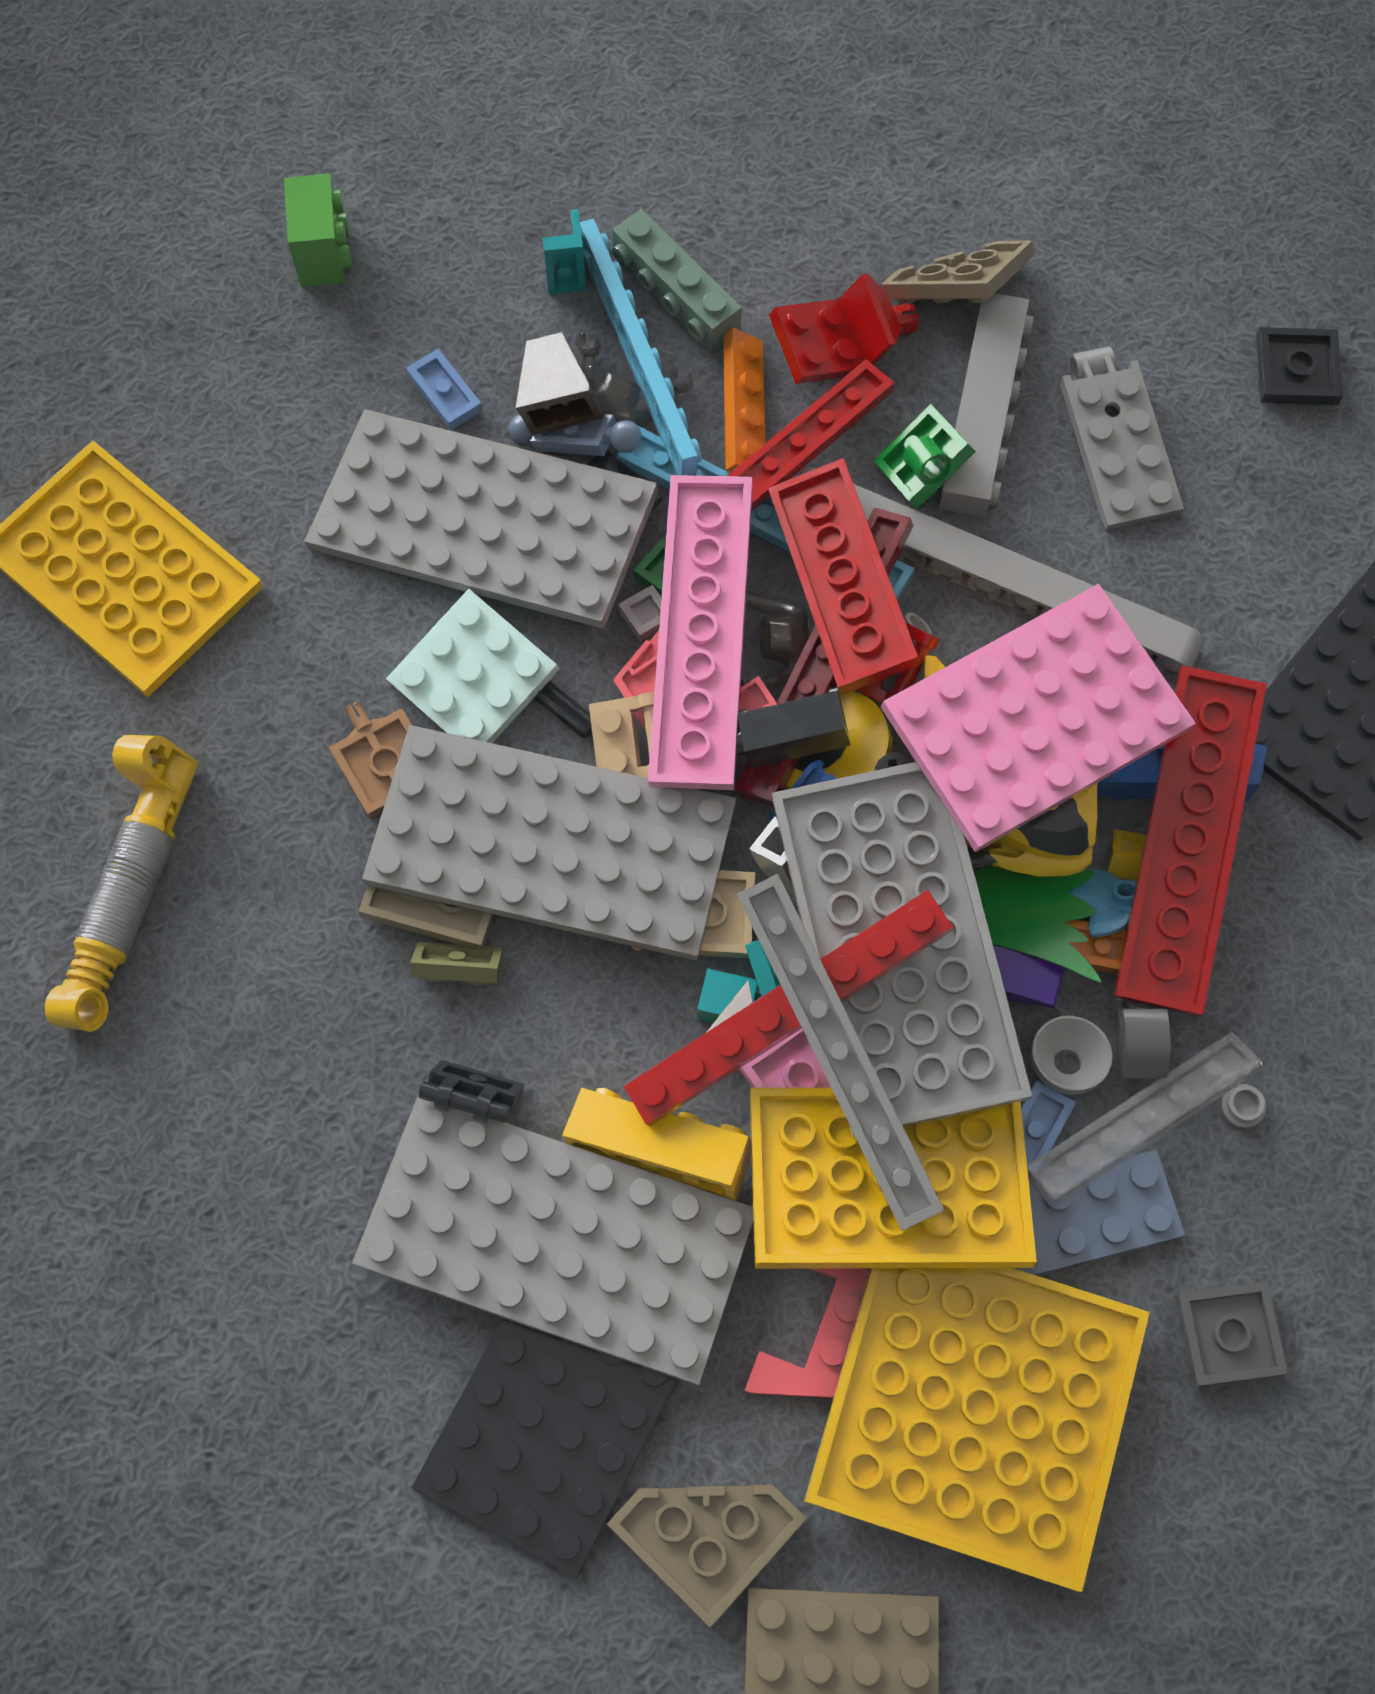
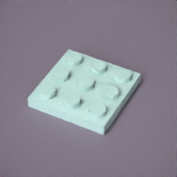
M468 589L386 679L446 733L493 743L560 668L481 598Z

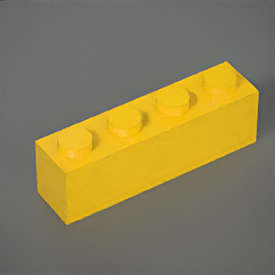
M581 1088L562 1134L566 1144L734 1201L737 1200L752 1159L750 1138L738 1127L729 1124H721L720 1127L704 1123L698 1116L688 1112H679L678 1115L670 1113L653 1125L648 1126L633 1102L623 1100L615 1092L604 1088H597L596 1092Z

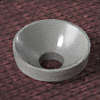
M1060 1016L1051 1019L1038 1030L1032 1043L1031 1061L1036 1075L1049 1088L1062 1094L1079 1095L1093 1090L1106 1078L1112 1065L1113 1055L1106 1035L1095 1024L1081 1017ZM1061 1053L1072 1054L1078 1061L1079 1070L1070 1075L1061 1073L1054 1064L1055 1056Z

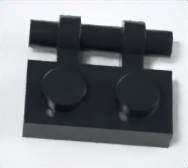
M441 1060L430 1071L428 1082L423 1081L419 1091V1098L433 1102L434 1107L441 1110L449 1111L451 1107L473 1114V1119L482 1122L492 1119L505 1123L509 1112H512L520 1102L525 1084Z

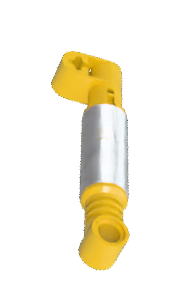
M124 735L114 745L112 756L116 770L140 787L142 792L133 814L126 816L119 828L117 838L108 855L107 864L104 865L105 869L102 870L103 873L99 877L98 884L94 889L95 892L89 901L90 904H88L87 911L84 913L82 923L78 928L79 931L73 942L76 950L74 957L76 959H73L70 964L72 969L67 971L66 977L68 979H65L62 985L52 989L46 998L45 1015L48 1022L55 1027L92 1032L99 1029L105 1022L108 1014V1001L105 993L102 991H108L110 986L108 982L112 981L114 976L112 972L116 971L117 966L124 964L129 956L128 953H130L133 941H135L138 929H140L139 926L143 921L142 918L145 917L144 914L148 909L150 899L153 897L152 894L160 879L159 876L165 867L164 864L174 844L175 834L173 828L199 764L193 757L162 736Z

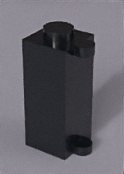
M838 687L829 689L828 693L751 711L742 709L737 714L740 729L737 730L736 749L738 755H746L751 768L851 746Z

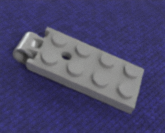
M1109 346L1071 354L1069 356V370L1073 381L1070 375L1062 376L1060 387L1105 530L1181 514L1184 510L1183 503L1138 360L1131 361L1128 369L1116 371L1115 355ZM1113 406L1118 409L1119 415L1111 417L1107 415L1105 408Z

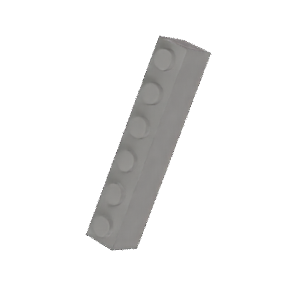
M994 293L991 299L981 302L955 430L976 452L944 483L939 505L941 510L986 518L989 505L997 506L1001 482L994 481L996 471L1003 472L1008 448L1001 447L1002 437L1010 438L1014 415L1007 412L1009 404L1016 405L1021 381H1015L1014 376L1015 371L1023 372L1027 349L1021 348L1020 345L1022 339L1029 340L1034 317L1026 315L1029 299Z

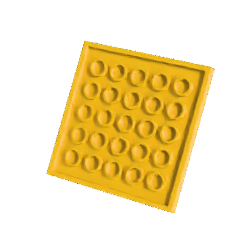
M870 1268L804 1502L1082 1593L1150 1312L1015 1268Z

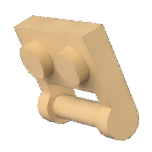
M655 692L589 704L597 767L648 778L649 765L641 766L635 711H644L650 758Z

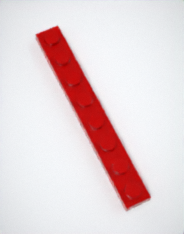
M927 889L820 960L841 1002H844L954 931V928ZM779 985L623 1087L645 1124L651 1126L799 1031L802 1027L782 986Z

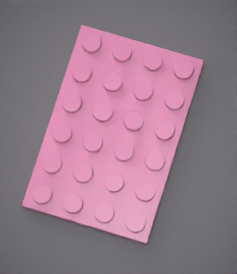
M1100 584L1091 587L883 701L881 706L886 717L975 852L1186 733L1196 724Z

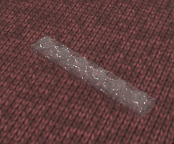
M1230 1032L1169 1072L1168 1078L1158 1079L1028 1164V1180L1054 1208L1258 1073L1261 1069L1262 1061L1233 1032Z

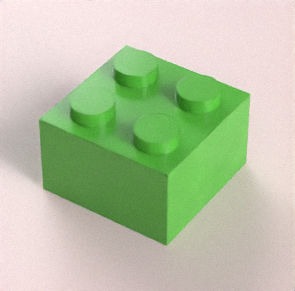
M331 174L284 178L287 239L300 287L346 283L345 269L352 268L350 247L346 245V237L350 236L347 213H344L341 189L334 190Z

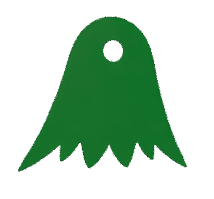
M995 866L973 871L992 944L1039 957L1101 983L1093 967L1069 944V942H1088V938L1076 928L1065 923L1086 918L1096 913V910L1091 905L1067 893L1090 880L1094 875L1093 871L1084 869L1082 872L1069 876L1040 877L1013 872Z

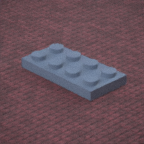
M1157 1149L1030 1181L1029 1190L1037 1263L1033 1268L1015 1269L1038 1276L1183 1238L1185 1233Z

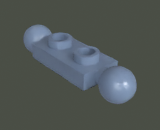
M605 414L603 419L536 435L531 434L520 415L515 416L509 424V435L514 442L523 445L532 443L535 450L539 452L604 456L609 444H612L616 450L628 453L634 451L640 445L642 438L640 428L634 422L628 420L616 422L614 416Z

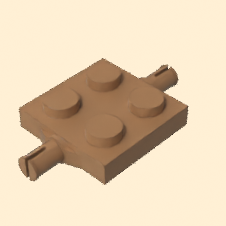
M354 702L353 706L359 717H357L351 705L346 707L345 713L349 716L355 729L347 738L330 746L329 750L371 820L383 812L409 725L412 724L402 708L384 718L370 720L361 703Z

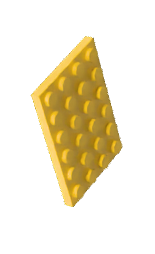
M94 441L89 443L0 524V571L147 698L263 588L261 580Z
M750 1088L755 1269L1033 1268L1037 1263L1021 1101L904 1127L944 1211L905 1230H901L856 1137L852 1138L849 1122L832 1088Z

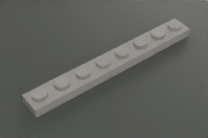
M776 874L736 894L901 1230H905L944 1211L779 875Z

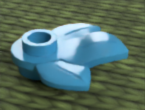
M1091 870L1094 872V875L1090 880L1067 893L1082 899L1096 910V913L1090 916L1089 921L1091 937H1102L1117 933L1125 929L1128 924L1136 881L1120 880L1110 872Z

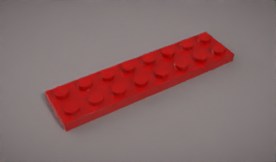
M1183 665L1179 669L1174 693L1196 724L1191 730L1164 744L1113 995L1114 998L1149 1004L1153 1007L1201 1017L1204 1013L1267 683Z

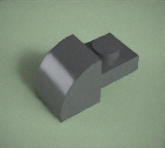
M1113 997L1112 1011L1118 1032L1116 1050L1123 1078H1168L1171 1038L1167 1009Z

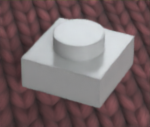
M653 585L618 604L619 613L640 642L657 633L660 627L662 597Z

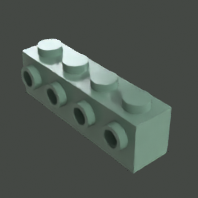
M642 208L612 229V254L616 261L622 267H626L638 279L640 285L647 292H651L662 303L665 310L672 317H676L687 328L693 339L701 342L711 353H714L723 346V334L731 328L741 331L742 307Z

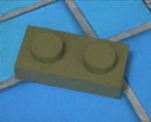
M417 942L410 962L411 978H422L429 982L451 980L465 981L472 985L497 984L502 967L503 947L484 946L482 950L457 944Z

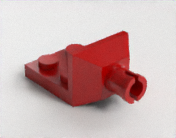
M862 274L839 299L777 306L769 314L795 384L843 378L864 360H868L872 365H875L896 344L899 335L913 334L919 325L918 313L904 315V313L914 312L916 310L915 306L911 303L892 306L888 294L869 274Z

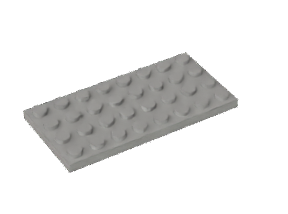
M364 409L304 542L307 548L335 557L465 592L470 589L476 595L604 629L659 490L656 482Z
M409 725L362 880L364 885L697 961L733 818L736 798L698 789L649 787L648 778Z
M917 762L772 793V801L800 919L820 959L927 889L954 928V931L842 1002L903 1127L1031 1099L1032 1093L964 834ZM850 1127L852 1138H855V1135Z
M418 1094L352 1264L355 1267L699 1387L754 1222L753 1207L492 1119L482 1122L473 1119V1114L451 1107L449 1111L435 1108L433 1102L420 1099Z

